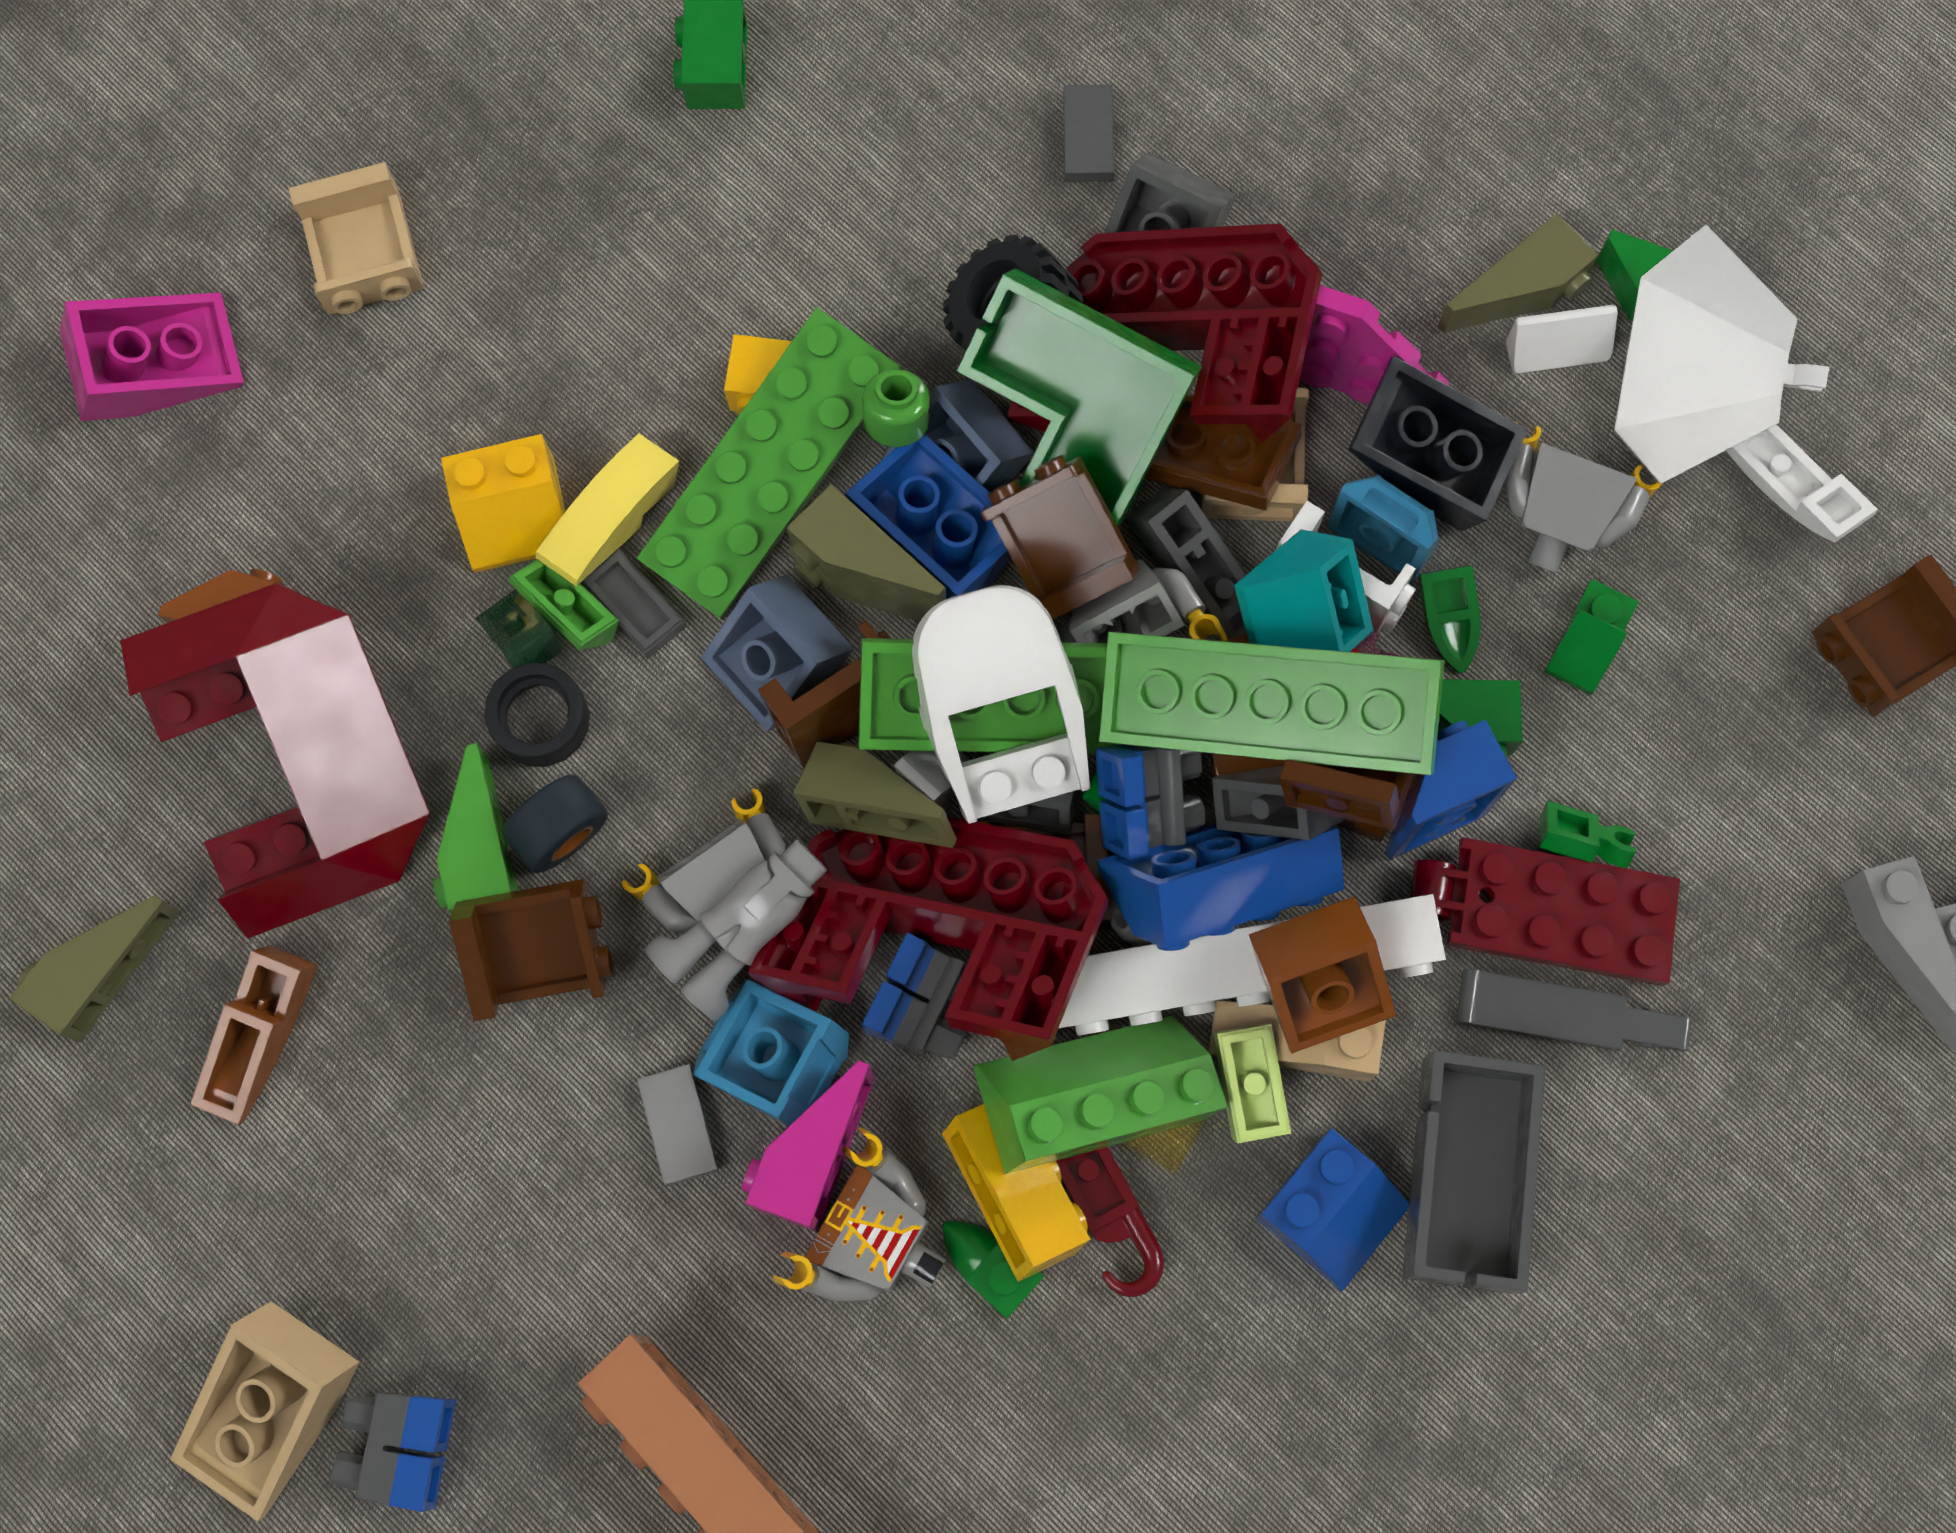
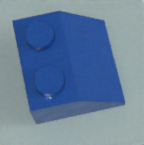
M1331 1128L1320 1137L1255 1219L1336 1288L1343 1291L1408 1210L1409 1202L1375 1163Z

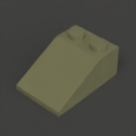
M832 484L786 527L791 543L789 552L797 563L793 568L798 576L813 589L820 585L833 597L919 622L932 607L946 599V588Z

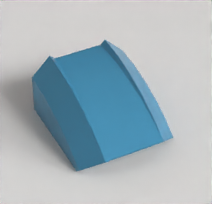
M1381 475L1345 483L1340 490L1326 527L1340 537L1353 539L1355 546L1393 570L1397 575L1400 574L1406 563L1416 568L1409 581L1411 584L1434 554L1439 543L1434 510H1430L1381 478Z
M745 979L728 999L729 1007L727 1011L716 1021L699 1051L692 1075L777 1121L790 1126L828 1090L840 1066L848 1059L849 1033L833 1020Z

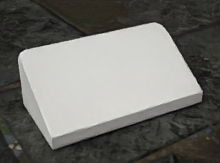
M1606 305L1517 318L1506 339L1512 371L1519 374L1610 360L1614 346L1618 315L1617 307Z

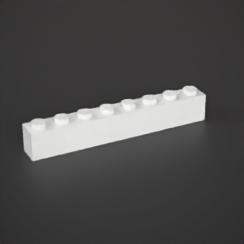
M1433 894L1360 907L1376 939L1384 971L1399 968L1401 978L1433 973L1432 962L1446 960ZM1287 920L1238 928L1226 935H1205L1190 940V945L1181 950L1164 951L1158 949L1157 945L1150 944L1088 955L1059 1028L1075 1026L1077 1035H1085L1109 1030L1107 1021L1109 1019L1129 1016L1130 1025L1135 1026L1162 1021L1161 1010L1183 1007L1184 1016H1192L1217 1011L1216 1000L1237 997L1238 1007L1270 1002V996L1248 934Z

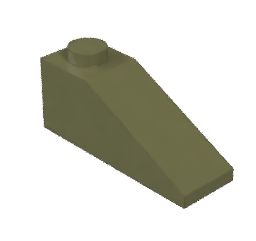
M1556 213L1446 304L1437 326L1445 333L1551 308L1566 295L1572 300L1593 280L1589 273L1599 254Z
M816 742L793 793L809 823L950 848L954 847L957 839L944 810L866 750H859L858 746L850 743L836 745Z
M155 895L44 953L38 961L31 963L23 970L17 980V988L9 999L58 1035L81 1042L181 911Z

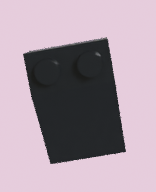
M1393 356L1384 370L1348 450L1375 473L1381 475V478L1428 509L1434 510L1435 517L1464 531L1487 521L1528 429Z

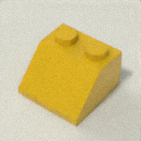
M534 435L442 457L441 461L450 505L473 572L477 573L535 559L536 551L566 512L554 457L543 435Z

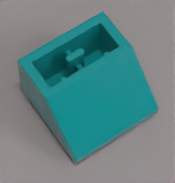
M1300 529L1234 585L1249 644L1350 652L1373 631L1353 539Z

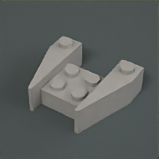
M1915 856L1862 870L1841 883L1860 935L1952 1052H1956V903L1935 909Z

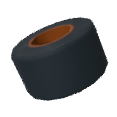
M565 775L549 783L527 799L507 820L503 828V835L534 873L545 872L567 860L588 843L603 827L608 818V813L604 805L578 775Z

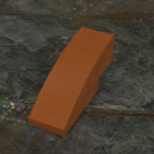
M271 945L251 951L235 1000L224 1004L190 1105L240 1125L244 1123L290 1036L318 964Z

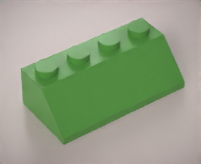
M1173 1015L1164 1017L1162 1021L1128 1026L1052 1045L1015 1061H1012L1010 1056L973 1066L1005 1174L1202 1122L1227 1108L1210 1053Z

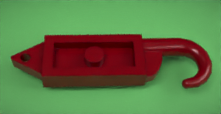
M1105 1147L1057 1160L1056 1163L1061 1172V1180L1072 1201L1082 1210L1090 1234L1096 1240L1105 1243L1120 1242L1131 1237L1144 1262L1142 1275L1132 1282H1123L1117 1279L1110 1271H1104L1102 1279L1106 1285L1120 1296L1133 1298L1147 1294L1156 1287L1163 1275L1164 1257L1162 1249L1109 1148Z

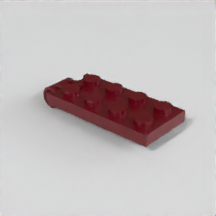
M1465 837L1459 840L1458 867L1438 860L1424 859L1414 862L1410 898L1434 895L1438 921L1447 922L1451 920L1450 932L1447 937V944L1450 947L1658 986L1670 983L1680 878L1596 862L1590 863L1580 859ZM1480 891H1484L1488 895V903L1480 899Z

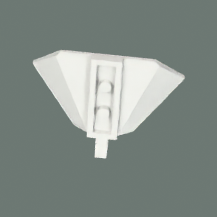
M1707 224L1640 278L1614 431L1659 484L1777 425L1780 419L1783 387L1821 392L1822 389L1826 388L1828 366L1788 364L1789 352L1798 319Z

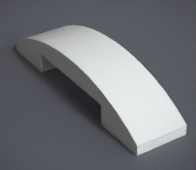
M1777 425L1726 450L1742 471L1774 503L1802 525L1832 542L1838 541L1873 517L1878 510L1842 474L1831 479Z

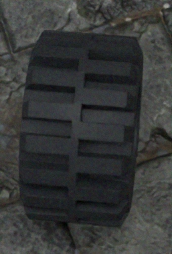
M1007 235L1003 242L996 238L989 241L987 247L982 251L979 248L970 254L971 259L966 264L962 263L956 270L958 276L954 281L949 282L946 290L950 296L943 301V311L947 314L943 321L945 328L951 332L949 336L967 351L977 328L988 322L982 319L1002 275L1015 268L1082 304L1083 297L1077 290L1079 284L1076 279L1040 243L1027 236L1020 239L1017 235ZM1001 318L996 320L995 323L999 324Z

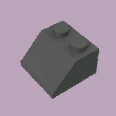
M1148 152L1131 165L1104 233L1222 227L1237 194Z

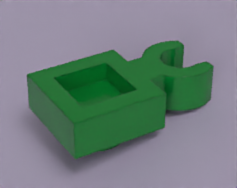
M1547 800L1540 815V848L1549 850L1559 856L1577 858L1592 863L1595 855H1598L1614 866L1629 867L1636 852V848L1630 846L1635 836V831L1620 825L1608 827L1599 825V815Z

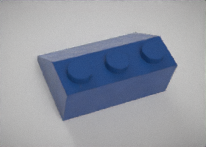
M925 434L920 440L909 446L895 448L845 493V497L946 588V599L990 587L1011 559L991 519L984 522L980 511L991 502L987 495L990 492Z
M1465 720L1460 721L1438 733L1434 774L1417 775L1406 804L1400 813L1396 828L1391 832L1385 850L1389 860L1485 817L1516 781L1517 777L1486 720L1468 727Z

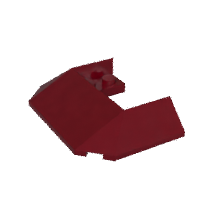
M1280 223L1096 233L1081 246L1084 253L1071 263L1066 270L1078 282L1079 287L1077 290L1082 294L1084 305L1171 351L1204 350L1201 361L1202 368L1198 374L1189 413L1190 417L1198 425L1246 424L1263 443L1291 419L1323 273ZM1011 400L1007 416L1011 421L1046 432L1051 422L1050 420Z
M275 583L120 640L129 696L140 692L161 742L256 707L261 716L298 806L209 838L204 842L225 891L217 901L247 939L401 880L410 856L430 815V809L350 614L308 598L282 584Z
M947 817L957 839L953 848L846 829L834 834L832 828L812 837L807 847L827 868V871L811 886L815 892L810 897H807L802 909L792 922L759 950L747 972L751 978L781 996L817 1012L822 999L851 1004L884 931L903 936L908 932L922 940L973 950L945 1014V1018L950 1028L1002 1039L1011 1060L1015 1061L1052 1046L1109 901L1073 840L978 822L969 824L966 820Z

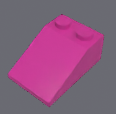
M221 292L65 302L59 331L81 421L134 417L243 386L244 382Z
M861 1061L855 1063L765 1149L761 1161L755 1158L752 1159L741 1188L742 1191L748 1193L745 1202L747 1205L759 1212L816 1233L819 1232L846 1159L842 1151L843 1145L850 1148L875 1081V1076L869 1064Z

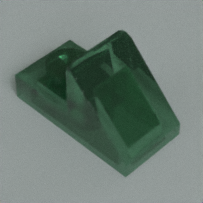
M516 589L475 618L513 668L525 663H546L562 650L560 643L554 636V631L545 619Z

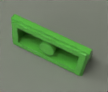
M538 559L509 577L508 582L579 650L606 645L614 639L619 620L580 583L574 586Z

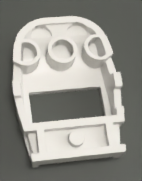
M998 585L954 596L932 607L919 622L913 637L912 658L914 676L918 683L921 706L918 709L924 730L927 731L939 764L961 806L959 807L966 821L970 824L977 822V819L1075 790L1081 789L1085 791L1090 789L1084 715L1075 674L1052 618L1042 603L1023 589ZM1047 687H1055L1067 733L961 763L949 715Z

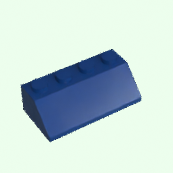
M1216 824L1185 833L1186 844L1159 845L1149 848V855L1131 860L1118 854L1097 860L1098 871L1133 935L1157 945L1158 949L1164 951L1184 949L1190 945V940L1205 935L1220 936L1232 933L1236 925L1251 920L1267 921L1275 919L1280 915L1281 910L1293 906L1320 904L1324 896L1344 890L1340 830L1335 826L1311 840H1301L1218 830Z

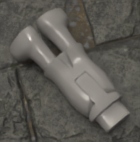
M796 839L781 855L773 852L769 859L750 869L715 907L700 914L701 920L689 931L676 939L658 936L644 950L658 970L670 982L677 984L688 974L704 953L717 942L723 950L709 964L693 975L680 990L697 1009L712 1020L718 1021L729 1007L726 989L734 976L745 964L751 966L759 950L792 922L802 909L807 897H810L815 892L811 886L827 871V868Z

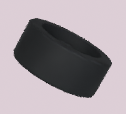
M525 663L509 669L494 682L486 698L484 719L490 736L510 759L526 766L548 767L565 761L580 748L589 729L590 711L581 689L564 670L548 663ZM536 686H547L558 691L565 699L568 708L567 722L562 731L551 740L540 744H528L517 739L510 731L507 722L508 709L513 700L523 691Z

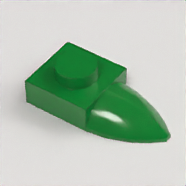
M1473 565L1418 574L1425 623L1429 626L1432 639L1444 659L1459 673H1464L1475 656L1481 633V616Z
M945 1221L942 1224L947 1252L955 1268L968 1284L1008 1319L1044 1276L1038 1272L1018 1282L993 1232L978 1225L962 1221Z

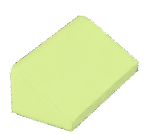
M1265 1024L1213 1032L1232 1140L1236 1143H1243L1291 1134L1272 1025Z

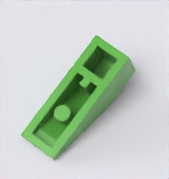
M477 743L466 745L437 856L440 876L433 878V886L438 904L441 908L447 907L451 914L455 903L458 901L519 891L508 841L503 835L504 823L489 758Z

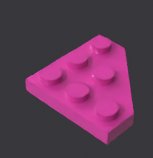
M1320 285L1300 375L1304 383L1316 388L1329 387L1349 394L1352 399L1360 403L1369 404L1384 370L1393 356L1448 386L1450 383L1439 371L1430 372L1429 374L1419 364L1421 353L1399 331L1388 333L1378 323L1380 312L1369 301Z

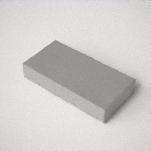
M690 1064L637 1079L665 1186L719 1171L695 1076L692 1075L693 1068Z

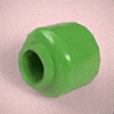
M893 369L873 376L867 383L862 397V417L865 430L871 438L884 446L895 448L909 446L920 440L927 431L930 420V395L928 387L920 377L910 371Z

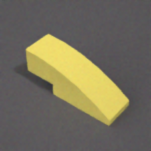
M640 433L637 434L603 467L573 501L536 551L535 558L574 586H577L641 528L643 515L675 487L679 460Z

